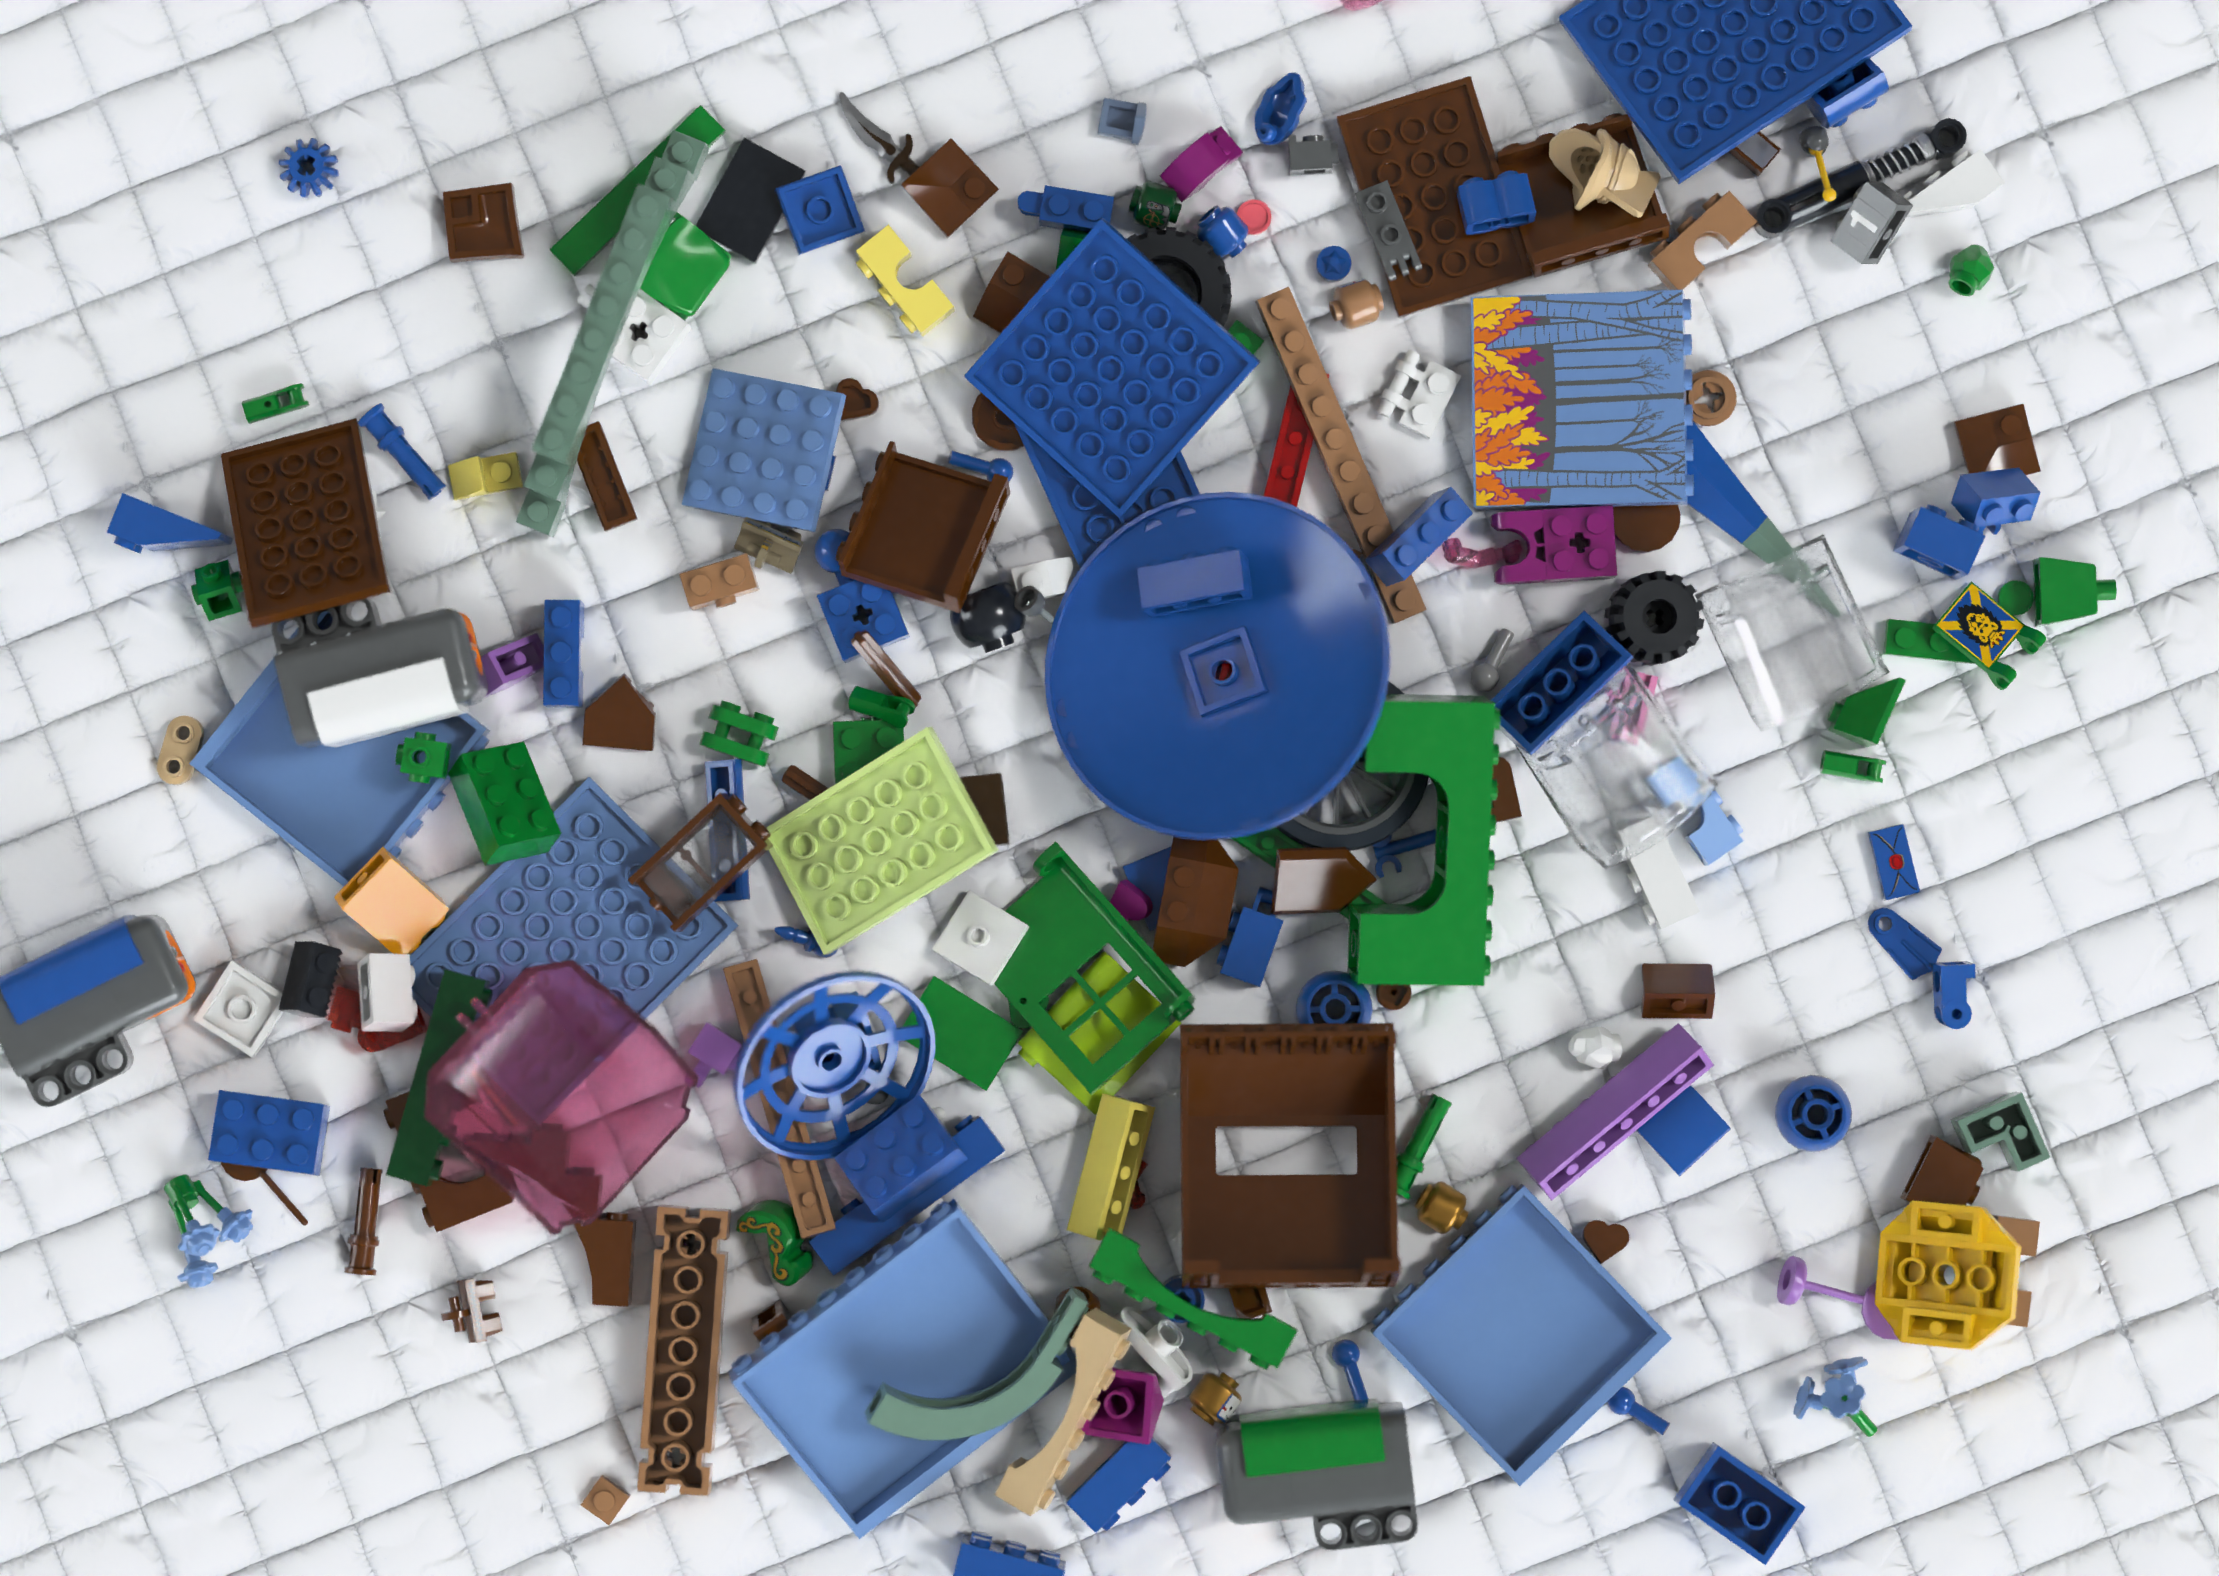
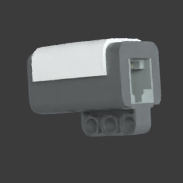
M366 598L272 624V635L277 650L276 655H274L276 671L292 733L299 746L312 748L324 744L325 746L336 748L462 715L469 712V706L481 702L488 692V682L473 624L465 614L451 608H442L382 624L376 604L371 599ZM364 602L367 607V614L364 619L355 621L351 614L352 608L355 604ZM325 611H329L333 616L332 625L326 630H321L317 624L318 616ZM290 620H295L299 628L298 633L294 638L287 639L283 634L284 625Z

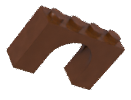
M469 1075L468 1078L463 1077L459 1091L464 1092V1096L459 1110L481 1102L472 1076ZM409 1092L385 1101L388 1107L383 1110L385 1119L390 1129L396 1128L397 1133ZM507 1167L469 1182H454L440 1176L439 1181L433 1180L432 1185L427 1187L411 1182L415 1194H422L426 1207L422 1208L425 1221L429 1228L434 1226L436 1232L520 1200Z

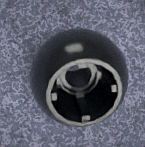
M1005 581L968 594L960 613L950 610V622L956 637L968 648L982 645L985 653L1014 643L1012 634L1022 630L1026 622V615L1017 610L1014 605V599L1018 593L1016 589Z

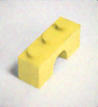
M889 224L856 250L857 256L860 258L856 265L867 279L874 276L882 287L877 291L889 306L896 303L904 313L899 319L911 334L917 330L923 337L955 312L953 304L933 279L919 289H907L898 282L897 273L900 266L912 256L909 249Z

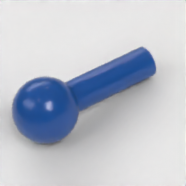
M956 451L950 452L948 464L984 474L989 481H992L995 473L1008 477L1009 482L1013 477V467L1004 458H996L989 462Z
M1345 1339L1340 1340L1334 1345L1332 1358L1338 1366L1344 1368L1354 1401L1369 1399L1357 1366L1360 1350L1356 1343Z
M1622 1387L1607 1401L1608 1407L1613 1413L1618 1415L1630 1414L1661 1435H1664L1670 1425L1669 1422L1637 1403L1633 1392L1626 1387Z

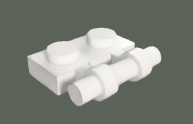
M1408 349L1403 361L1399 360L1394 369L1397 373L1389 389L1385 388L1380 397L1382 402L1377 412L1390 418L1395 407L1403 410L1404 413L1398 424L1430 439L1461 375L1431 360L1425 372H1422L1415 368L1421 355ZM1409 379L1418 383L1410 400L1401 396Z

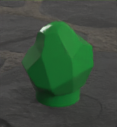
M1974 244L1953 256L1950 262V280L1948 284L1954 292L1963 296H1972L1976 290H1981L1990 280L1994 266L1985 248Z

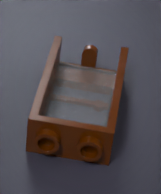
M719 793L628 879L632 885H639L651 898L648 900L649 903L657 911H662L673 923L670 927L674 932H682L688 924L767 850L774 846L768 840L771 833L760 821L756 820L753 823L744 813L748 808L735 794L729 797L728 794Z

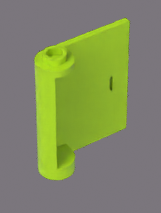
M1103 951L1081 976L1101 998L1123 979L1128 972L1109 954ZM1134 979L1106 1005L1131 1031L1161 1003ZM1075 981L1051 1006L1047 1013L1064 1031L1095 1002ZM1100 1009L1069 1038L1089 1061L1094 1064L1119 1042L1124 1035ZM1176 1020L1093 1095L1085 1089L1033 1028L1018 1042L1022 1047L1018 1054L1032 1067L1039 1063L1096 1115L1102 1093L1114 1096L1176 1030L1181 1022Z

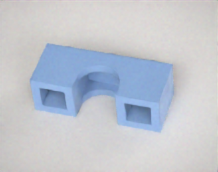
M1682 754L1646 778L1645 782L1664 808L1670 807L1681 799L1689 800L1698 807L1701 816L1700 823L1685 839L1704 866H1707L1743 842L1739 835L1743 830L1732 815L1726 817L1719 805L1723 801L1712 786L1706 788L1699 776L1703 773L1693 758L1689 757L1686 760Z

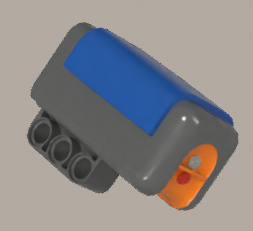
M158 915L122 916L0 976V1045L12 1069L18 1077H21L22 1080L24 1079L37 1104L42 1107L62 1104L128 1071L133 1064L134 1056L123 1032L187 1002L193 997L196 991L195 978L168 923ZM112 1049L119 1051L123 1057V1063L118 1069L110 1067L107 1062V1055ZM80 1065L88 1067L91 1073V1079L86 1085L79 1083L75 1077V1070ZM47 1081H53L59 1088V1094L55 1100H50L44 1095L43 1087Z

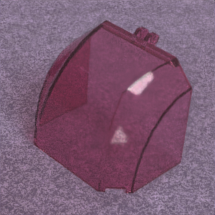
M568 960L526 967L489 1008L474 997L470 1002L471 1006L478 1013L482 1014L474 1024L465 1014L459 1013L455 1018L467 1031L428 1072L425 1119L497 1187L553 1236L560 1234L562 1227L575 1223H580L582 1226L592 1224L688 1120L690 1109L686 1107L690 1089L697 1086L699 1077L653 1025L575 961Z

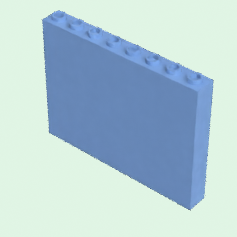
M954 1198L948 1203L944 1201L935 1206L930 1212L929 1218L921 1224L915 1223L909 1226L902 1233V1238L892 1246L886 1245L874 1254L873 1261L863 1268L857 1267L845 1277L843 1284L835 1290L831 1288L823 1292L817 1298L816 1304L806 1312L802 1310L793 1315L788 1321L787 1327L779 1333L773 1332L767 1335L760 1342V1347L750 1355L744 1354L737 1358L731 1365L732 1369L728 1371L734 1387L859 1539L1020 1416L1018 1415L1011 1421L992 1430L959 1439L920 1440L903 1437L879 1429L867 1421L865 1410L881 1384L885 1383L902 1392L927 1398H952L981 1391L1006 1377L1021 1364L1033 1349L1050 1321ZM1069 1344L1063 1354L1055 1356L1059 1359L1063 1371L1037 1402L1076 1373V1352Z

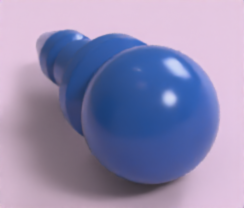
M790 926L775 928V933L783 939L802 944L805 951L811 952L813 950L819 957L829 958L838 951L837 949L830 954L824 955L811 930L807 932Z

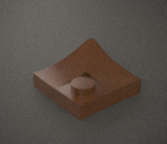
M952 138L901 184L902 188L947 238L999 190Z
M512 183L443 192L449 260L452 263L487 259L525 258L518 221L515 190Z
M2023 403L1954 421L1968 474L2010 468H2020L2025 475L2041 471Z

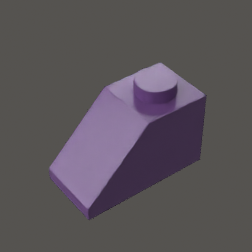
M537 633L492 650L481 657L488 682L486 697L503 691L544 669V645Z

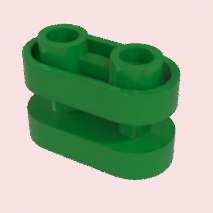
M723 700L720 706L712 705L708 718L718 723L714 734L703 731L699 745L765 767L770 754L760 749L764 738L775 741L779 727L773 725L775 718L758 712L754 713L753 718L740 713V706ZM731 727L751 733L747 745L727 739Z

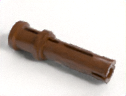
M360 1167L354 1234H350V1237H348L347 1243L351 1247L349 1265L345 1267L344 1273L376 1275V1269L373 1268L375 1247L379 1246L380 1240H378V1236H375L383 1169Z

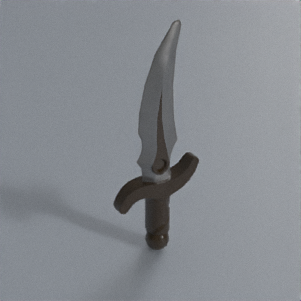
M840 92L839 97L842 109L852 129L868 147L878 152L880 158L886 159L891 163L887 170L888 182L894 184V173L899 168L911 176L920 167L910 158L913 148L911 135H905L906 145L903 150L894 143L891 134L880 129L867 119L850 102L847 96Z

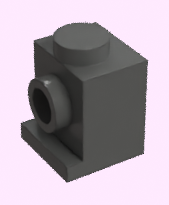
M1289 135L1290 176L1331 174L1332 164H1339L1338 142L1331 143V140H1323L1322 135L1302 137V142H1296V135Z

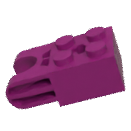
M1613 505L1498 512L1490 516L1491 526L1496 531L1517 533L1524 539L1527 546V553L1523 561L1514 565L1501 566L1494 573V582L1499 585L1613 579L1617 576ZM1575 536H1580L1581 540L1586 542V547L1582 548L1583 553H1577L1576 547H1570L1569 542L1573 541Z

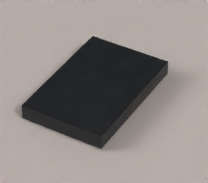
M744 137L695 226L701 229L711 240L756 264L783 216V211L774 189L803 179L806 171Z

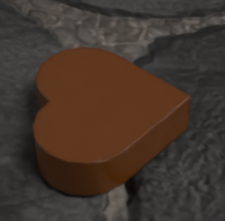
M846 378L838 384L836 392L846 395L841 421L865 418L877 412L879 400L873 391L863 389L861 384L853 378Z
M1594 1220L1589 1222L1582 1232L1585 1244L1600 1264L1624 1249L1629 1242V1233L1620 1224L1608 1226L1603 1221Z

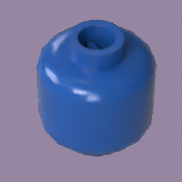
M1216 205L1198 220V239L1202 242L1206 240L1213 246V251L1217 256L1224 257L1229 255L1233 258L1247 246L1244 239L1248 234V227L1231 207L1219 208Z

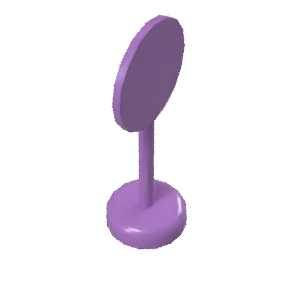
M1790 1256L1786 1260L1777 1286L1778 1302L1784 1305H1793L1799 1300L1803 1290L1807 1289L1862 1305L1861 1313L1865 1325L1873 1334L1883 1339L1898 1340L1893 1332V1328L1875 1305L1876 1281L1867 1288L1864 1296L1807 1281L1805 1261L1796 1256Z

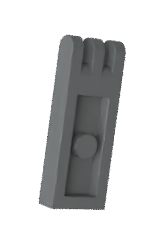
M1388 181L1355 193V199L1388 280L1390 282L1396 280V273L1392 267L1395 264L1398 265L1402 276L1410 274L1405 262L1408 259L1411 260L1415 271L1423 269Z

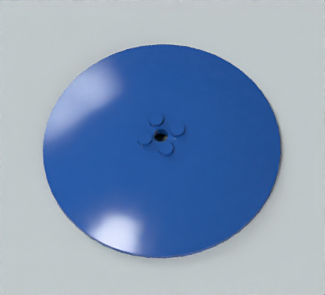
M1217 492L1180 498L1149 510L1122 526L1093 552L1069 585L1054 617L1045 658V692L1052 728L1061 750L1081 781L1102 802L1118 814L1140 826L1166 835L1198 840L1229 839L1264 831L1294 818L1313 806L1342 780L1362 754L1381 715L1387 693L1390 673V641L1387 620L1374 582L1362 562L1331 528L1313 515L1280 500L1251 493ZM1222 547H1235L1248 557L1252 599L1157 617H1150L1141 608L1137 568L1147 567V563L1150 561L1167 560L1168 562L1181 560L1183 555L1190 553H1200L1202 556L1215 554V550ZM1224 663L1231 664V676L1223 681L1217 680L1215 675L1217 668Z

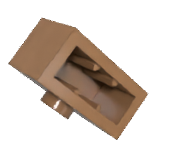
M747 553L679 574L689 608L692 610L713 604L716 605V608L726 607L737 603L736 597L760 590L751 559Z

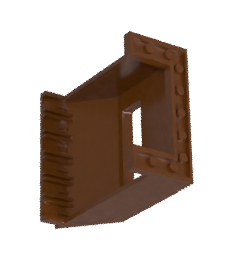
M1394 1023L1180 1024L1182 1289L1362 1288L1396 1286L1401 1274V1258H1398L1394 1064L1396 1030H1394ZM1225 1127H1355L1357 1138V1173L1339 1175H1217L1216 1129Z

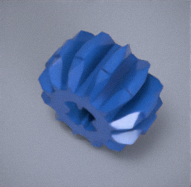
M315 138L310 139L307 148L304 142L298 139L296 140L298 148L296 152L290 147H286L284 150L291 157L290 160H279V165L288 169L280 174V178L282 181H290L287 187L290 192L293 193L300 188V196L302 198L309 196L311 188L316 197H321V185L330 190L334 187L327 179L328 176H339V171L330 167L338 162V158L335 155L327 156L331 148L327 144H323L318 148V141ZM306 162L313 165L316 169L311 175L303 168Z

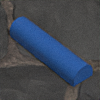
M742 759L705 761L707 805L719 793L728 794L729 797L735 794L744 803ZM723 811L708 823L711 876L715 883L747 855L746 836ZM748 869L719 895L714 902L750 900Z

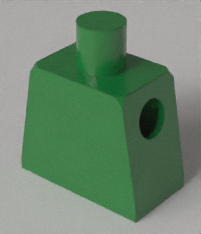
M2039 557L2033 560L2035 627L2095 615L2098 612L2097 601L2116 599L2117 588L2115 579L2097 580L2096 566L2094 564Z

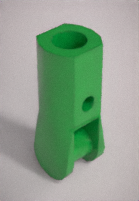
M303 383L242 401L248 423L251 424L309 406V402L304 401L301 391L304 389ZM288 394L291 404L282 407L279 397Z
M859 686L854 687L848 703L849 710L881 719L900 728L907 725V716L914 713L916 708L915 704L908 698L886 695Z
M1824 750L1821 758L1820 774L1883 783L1884 779L1880 778L1882 765H1886V761ZM1859 762L1868 763L1867 775L1858 774Z

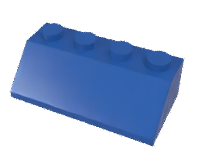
M1583 611L1491 699L1495 703V708L1500 709L1499 730L1515 745L1532 756L1631 661L1633 656L1586 611Z

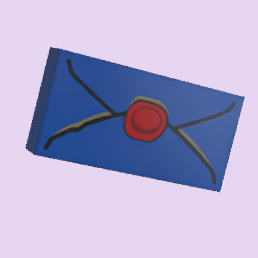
M1904 824L1868 832L1884 901L1919 893L1920 888Z

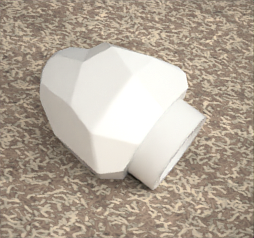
M1604 1027L1583 1029L1571 1038L1568 1045L1570 1053L1579 1062L1597 1069H1605L1610 1062H1619L1622 1054V1042L1619 1034H1611Z

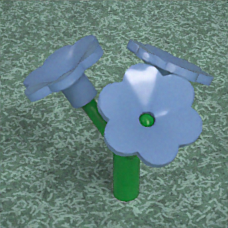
M1853 1357L1837 1360L1833 1364L1824 1366L1825 1372L1840 1374L1841 1377L1839 1379L1830 1378L1827 1380L1825 1392L1821 1396L1813 1393L1815 1381L1812 1380V1377L1807 1376L1797 1393V1402L1793 1411L1796 1418L1801 1420L1809 1407L1820 1411L1824 1408L1830 1410V1413L1835 1418L1850 1417L1866 1436H1873L1877 1432V1426L1861 1409L1860 1401L1865 1397V1390L1861 1385L1857 1384L1855 1370L1868 1365L1867 1359Z

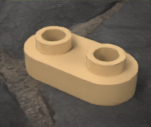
M179 716L168 725L157 762V772L166 783L173 785L184 784L190 780L195 768L189 763L200 751L204 738L203 726L197 719L190 716ZM186 726L190 731V735L187 739L182 740L178 732L180 728ZM173 760H177L180 764V769L177 773L173 774L169 770V764Z

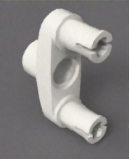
M1132 1307L1123 1308L1113 1317L1132 1328L1127 1340L1131 1342V1346L1159 1374L1157 1380L1163 1399L1174 1390L1182 1389L1191 1381L1192 1368L1179 1349L1183 1342V1333L1176 1323L1169 1319H1162L1156 1324L1141 1311Z

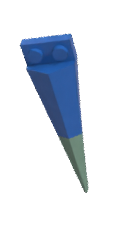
M1693 422V425L1687 426V440L1693 439L1694 459L1693 461H1687V475H1694V496H1688V505L1784 575L1833 614L1842 616V611L1697 425Z

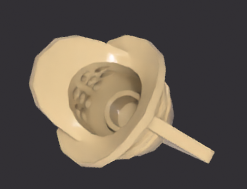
M1576 128L1561 130L1549 143L1550 159L1556 168L1573 183L1574 209L1580 211L1596 199L1598 203L1602 204L1612 201L1634 217L1640 218L1643 215L1661 176L1655 171H1640L1637 158L1631 148L1625 146L1624 143L1619 144L1606 129H1599L1596 136Z

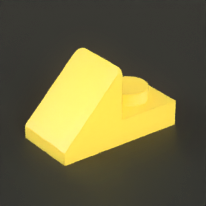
M516 452L486 458L474 456L448 465L454 500L524 488Z

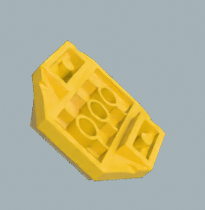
M1912 1200L1903 1209L1904 1211L1880 1233L1875 1305L1902 1343L1974 1350L2015 1318L2021 1246L1985 1207ZM1948 1266H1951L1955 1271V1279L1950 1285L1944 1278V1272Z

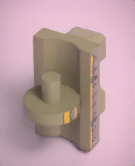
M746 517L742 523L734 549L756 558L754 566L759 569L763 567L764 563H768L791 574L804 542L801 541L802 536L798 532L789 529L782 533L771 528L770 523Z

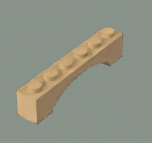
M1094 1308L1084 1314L1069 1344L1076 1351V1378L1073 1395L1065 1417L1051 1440L1038 1454L1029 1460L1020 1457L1009 1465L995 1493L997 1497L1029 1516H1032L1040 1509L1046 1510L1055 1496V1491L1051 1490L1057 1479L1061 1480L1070 1466L1067 1458L1071 1450L1075 1451L1085 1436L1082 1428L1086 1420L1090 1421L1100 1406L1097 1398L1101 1390L1105 1391L1115 1376L1112 1368L1116 1360H1121L1130 1346L1131 1342L1127 1338L1132 1328L1098 1308Z

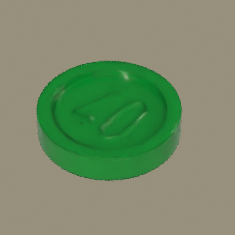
M2019 580L2007 582L2000 588L1998 593V603L2014 616L2026 613L2034 601L2033 591L2030 586Z

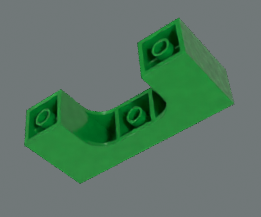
M1386 694L1381 715L1374 732L1362 754L1355 762L1365 772H1406L1428 775L1435 786L1437 795L1434 875L1426 892L1418 899L1405 904L1349 903L1347 973L1357 984L1484 986L1485 976L1490 975L1491 960L1490 956L1485 954L1486 941H1491L1492 922L1487 920V906H1492L1493 886L1488 885L1489 871H1493L1495 866L1494 850H1490V836H1494L1496 833V816L1491 814V801L1497 799L1498 793L1497 780L1492 779L1493 765H1497L1499 761V746L1494 744V730H1499L1500 709L1495 708V703L1484 696Z

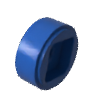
M1326 247L1318 255L1316 261L1317 272L1326 281H1341L1350 272L1351 257L1342 247Z

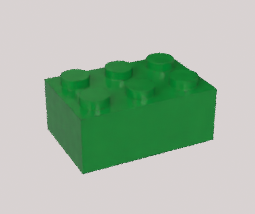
M524 741L460 754L448 775L484 865L487 866L548 853L561 835V831Z

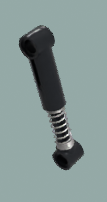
M1943 119L1933 128L1924 131L1923 135L1916 137L1915 140L1911 139L1910 144L1903 143L1900 149L1894 147L1893 152L1885 151L1884 156L1877 155L1874 161L1871 159L1861 163L1855 161L1827 174L1831 188L1836 191V198L1831 202L1825 201L1822 197L1824 187L1821 177L1777 198L1767 200L1761 204L1753 215L1758 221L1754 225V229L1764 238H1776L1788 230L1853 201V196L1857 189L1866 182H1878L1880 180L1885 182V178L1889 176L1893 178V174L1898 172L1902 174V170L1906 168L1911 170V166L1915 164L1919 166L1921 161L1928 163V161L1933 159L1938 160L1952 157L1965 144L1967 137L1966 129L1956 119ZM1940 131H1948L1953 135V146L1948 147L1941 144L1938 138ZM1815 196L1819 197V200L1791 212L1790 208ZM1766 211L1778 213L1781 219L1780 225L1777 227L1767 225L1764 221V213Z

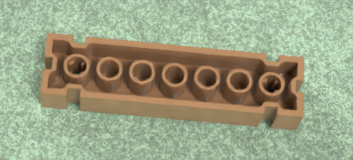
M660 1205L657 1207L656 1235L664 1236V1247L654 1249L640 1448L649 1449L648 1459L643 1458L639 1462L637 1491L666 1493L669 1489V1484L680 1485V1494L708 1496L712 1490L713 1463H705V1453H712L715 1448L728 1252L720 1251V1240H727L730 1237L731 1209L702 1208L700 1209V1216L689 1215L688 1206ZM689 1234H694L695 1239L701 1241V1248L697 1247L695 1253L690 1252L689 1246L683 1243L684 1239L690 1238ZM675 1447L680 1448V1453L686 1456V1459L683 1458L680 1464H675L674 1457H669L668 1452L671 1453Z

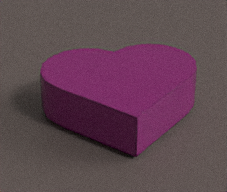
M1127 879L1120 881L1109 901L1127 922L1144 919L1151 914L1153 909L1150 897Z

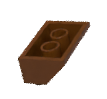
M1007 251L991 278L973 317L997 332L1002 333L1050 276Z

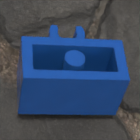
M2020 468L1962 474L1959 477L1951 504L1966 521L1979 527V533L1983 534L1984 529L1987 527L1995 535L2000 531L2001 524L2031 521L2041 492Z

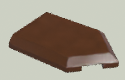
M1346 847L1277 849L1271 913H1338L1368 889L1377 879Z

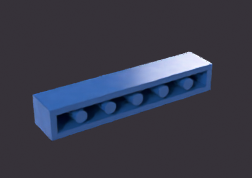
M969 1115L954 1126L958 1133L952 1137L968 1160L884 1223L872 1213L865 1201L860 1203L858 1198H855L840 1209L844 1216L834 1222L836 1230L816 1235L809 1241L833 1276L1006 1150L982 1116L975 1120L972 1115Z

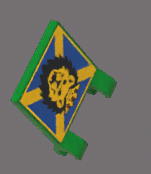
M1972 581L1932 627L1933 630L1984 670L1992 683L2000 690H2005L2017 676V672L2011 666L1997 661L2015 638H2017L2023 650L2032 655L2046 641V636L2042 632L2023 624Z

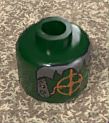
M1146 181L1142 187L1136 185L1128 212L1133 213L1132 218L1136 224L1148 228L1156 227V230H1165L1169 222L1176 224L1182 204L1176 202L1177 192L1173 188L1153 181Z

